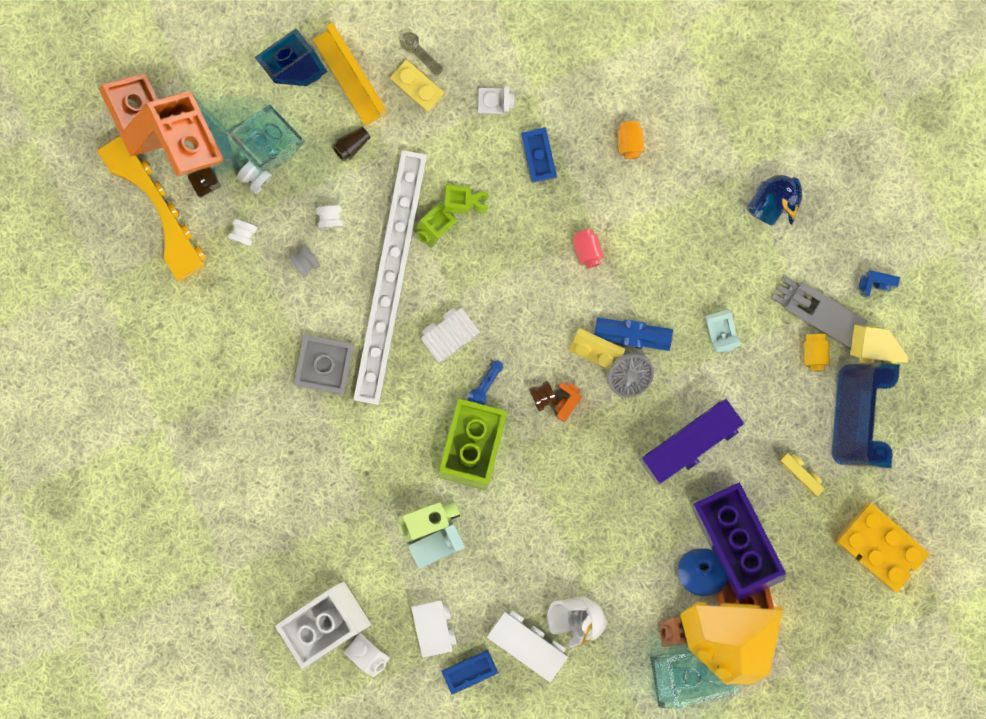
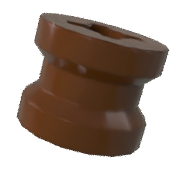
M548 381L543 382L542 386L538 388H529L539 412L544 410L547 405L554 406L558 404Z

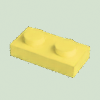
M407 59L390 77L394 84L427 112L445 94Z
M579 328L568 351L610 369L616 359L623 356L626 349Z
M785 453L778 460L814 497H818L825 490L820 485L823 481L813 471L808 473L802 467L804 462L794 453L791 456Z

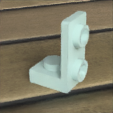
M455 524L409 546V550L418 568H423L453 552L465 548Z

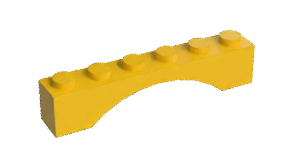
M121 136L98 149L97 152L110 173L138 186L155 205L161 217L165 235L164 260L176 280L181 282L206 267L203 262L206 259L205 254L199 245L195 248L189 239L193 235L186 224L182 226L179 224L176 217L180 214L172 202L170 204L166 203L163 198L166 192L159 181L153 182L149 175L153 171L145 159L140 161L137 155L131 157Z

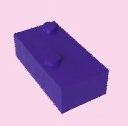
M726 398L641 457L639 461L656 485L661 484L685 467L688 471L700 462L699 456L724 438L728 441L739 433L737 429L745 423Z
M740 482L693 504V512L738 602L786 579L787 573Z

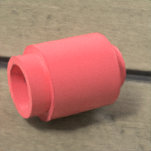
M593 229L583 230L574 234L575 241H573V245L580 266L585 265L586 269L600 265V260L604 258L598 236L594 234Z

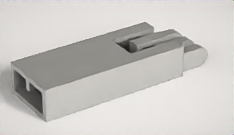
M784 276L781 281L790 287L786 289L778 285L776 290L784 294V297L781 298L779 295L773 294L771 299L786 307L785 311L821 333L826 334V336L846 348L851 349L854 324L866 326L868 321L804 282H801L799 285ZM805 293L820 301L812 315L797 307L801 303L806 308H809L812 303L803 297Z

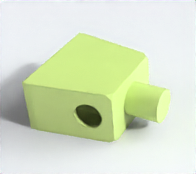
M441 502L397 519L404 538L408 542L449 527L448 521L460 517V513L455 502L442 506ZM436 513L438 521L435 523L429 521V515Z

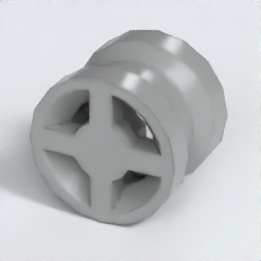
M303 246L297 255L289 257L304 278L312 268L317 269L320 266L306 246Z

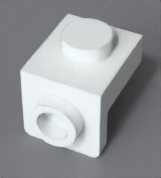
M361 633L344 651V654L362 671L372 677L382 672L390 659L387 654L379 650Z

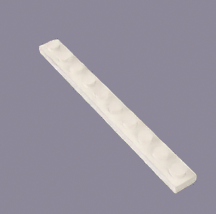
M405 150L401 152L354 401L379 405L427 160L426 154Z

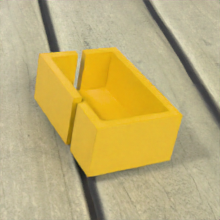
M866 503L834 541L851 557H856L860 554L861 556H858L855 560L890 591L898 593L912 576L909 571H916L930 555L926 549L872 503Z

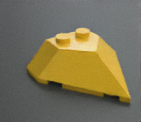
M697 602L681 613L680 616L689 650L725 684L753 685L769 676L784 607L775 606L773 610L761 609L760 605L722 603L719 607L708 606L707 602Z

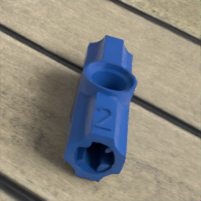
M597 317L594 335L609 342L620 343L621 346L625 347L633 346L637 349L645 347L670 351L673 329L646 325L647 323L633 320L618 321Z

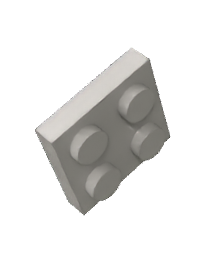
M303 335L294 385L345 395L354 344Z

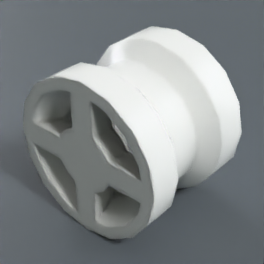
M334 205L316 208V214L320 219L318 223L319 230L343 227V221L340 220L339 216L342 212L341 206Z
M234 219L232 223L234 226L233 230L228 234L227 239L251 247L253 243L251 240L252 235L257 232L258 227Z

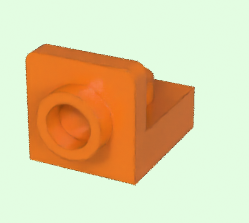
M569 381L566 385L561 382L558 386L559 389L570 395L568 400L563 397L555 408L559 412L556 417L562 422L567 420L582 398L578 394L580 389Z

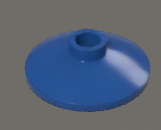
M705 548L694 549L685 554L679 562V581L692 594L711 596L720 592L728 582L713 550ZM700 566H706L709 569L703 571L700 569Z

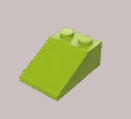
M458 398L437 478L487 491L508 411Z

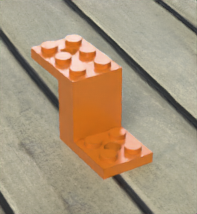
M145 73L102 84L99 88L131 157L163 148L176 176L218 165L224 160L191 91L158 100ZM127 99L136 101L138 108L131 107ZM184 140L192 142L194 150L188 149L184 144Z

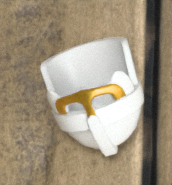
M585 596L554 601L548 609L547 621L550 632L552 634L570 632L573 636L568 644L569 648L579 647L597 639L604 632L607 625V620L604 618L601 607Z

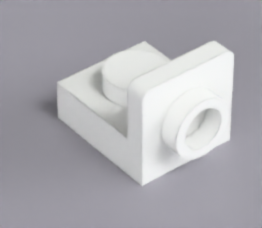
M504 86V88H479L478 114L509 115V108H514V93H509V86Z

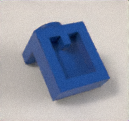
M872 270L867 271L866 276L862 275L858 289L862 290L861 297L867 298L870 296L872 284H876L875 289L890 292L891 288L898 287L900 277Z

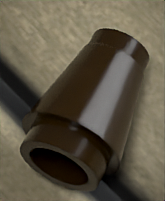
M361 126L359 129L335 139L336 143L332 145V148L336 155L344 162L347 159L351 160L371 137L366 129Z

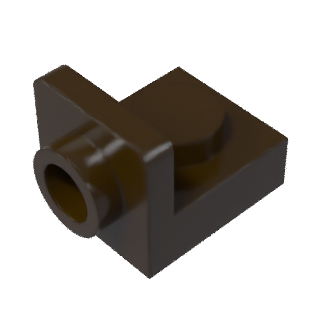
M211 167L197 170L188 175V179L199 198L222 187Z

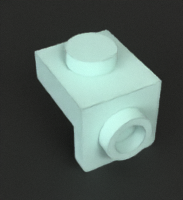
M730 309L705 316L710 340L716 352H730L735 347L741 346Z

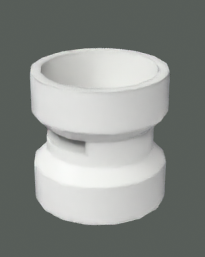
M251 159L240 170L237 178L242 183L250 184V190L258 194L262 190L261 185L265 181L268 183L272 178V174L267 170L261 171L259 163Z

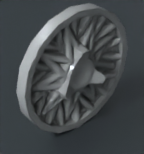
M625 354L616 359L611 365L608 372V384L611 390L618 396L626 398L637 396L650 386L654 377V368L650 360L642 354Z

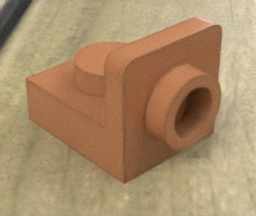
M681 617L659 622V635L662 639L663 647L688 644Z

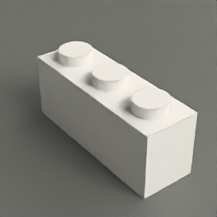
M513 610L509 614L504 611L487 635V638L551 682L568 658L564 653L566 648L555 640L552 643L546 641L543 638L545 633L534 625L529 629L522 624L524 618Z

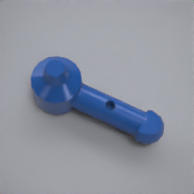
M496 360L491 363V367L479 387L471 390L468 394L467 401L485 405L487 391L499 372L503 370L501 361Z

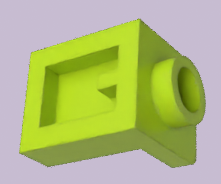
M439 203L419 221L414 232L422 243L432 248L458 220L450 212H444L443 205Z

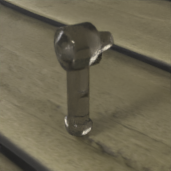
M407 32L402 35L400 44L404 51L413 52L431 70L432 74L439 75L442 73V65L437 63L419 45V38L415 33Z

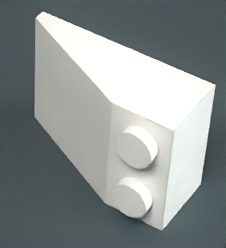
M342 582L312 600L275 627L301 669H304L371 626V623L346 583Z

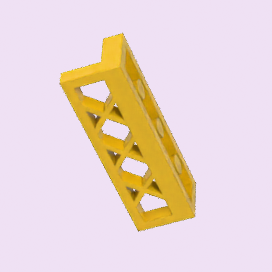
M332 22L326 26L327 31L312 40L362 122L367 126L387 114L386 108Z

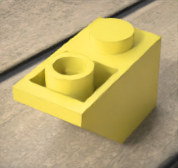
M854 324L850 355L859 357V362L874 364L876 359L882 360V364L897 366L898 362L908 363L907 355L888 329Z

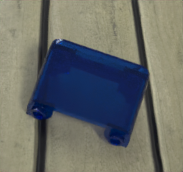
M847 364L839 370L832 441V457L839 465L875 469L892 468L893 453L891 447L885 442L873 441L877 389H890L897 384L900 364Z

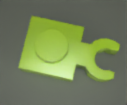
M446 184L443 211L469 214L470 208H472L477 213H486L488 205H482L479 201L487 200L488 193L478 192L471 194V187Z

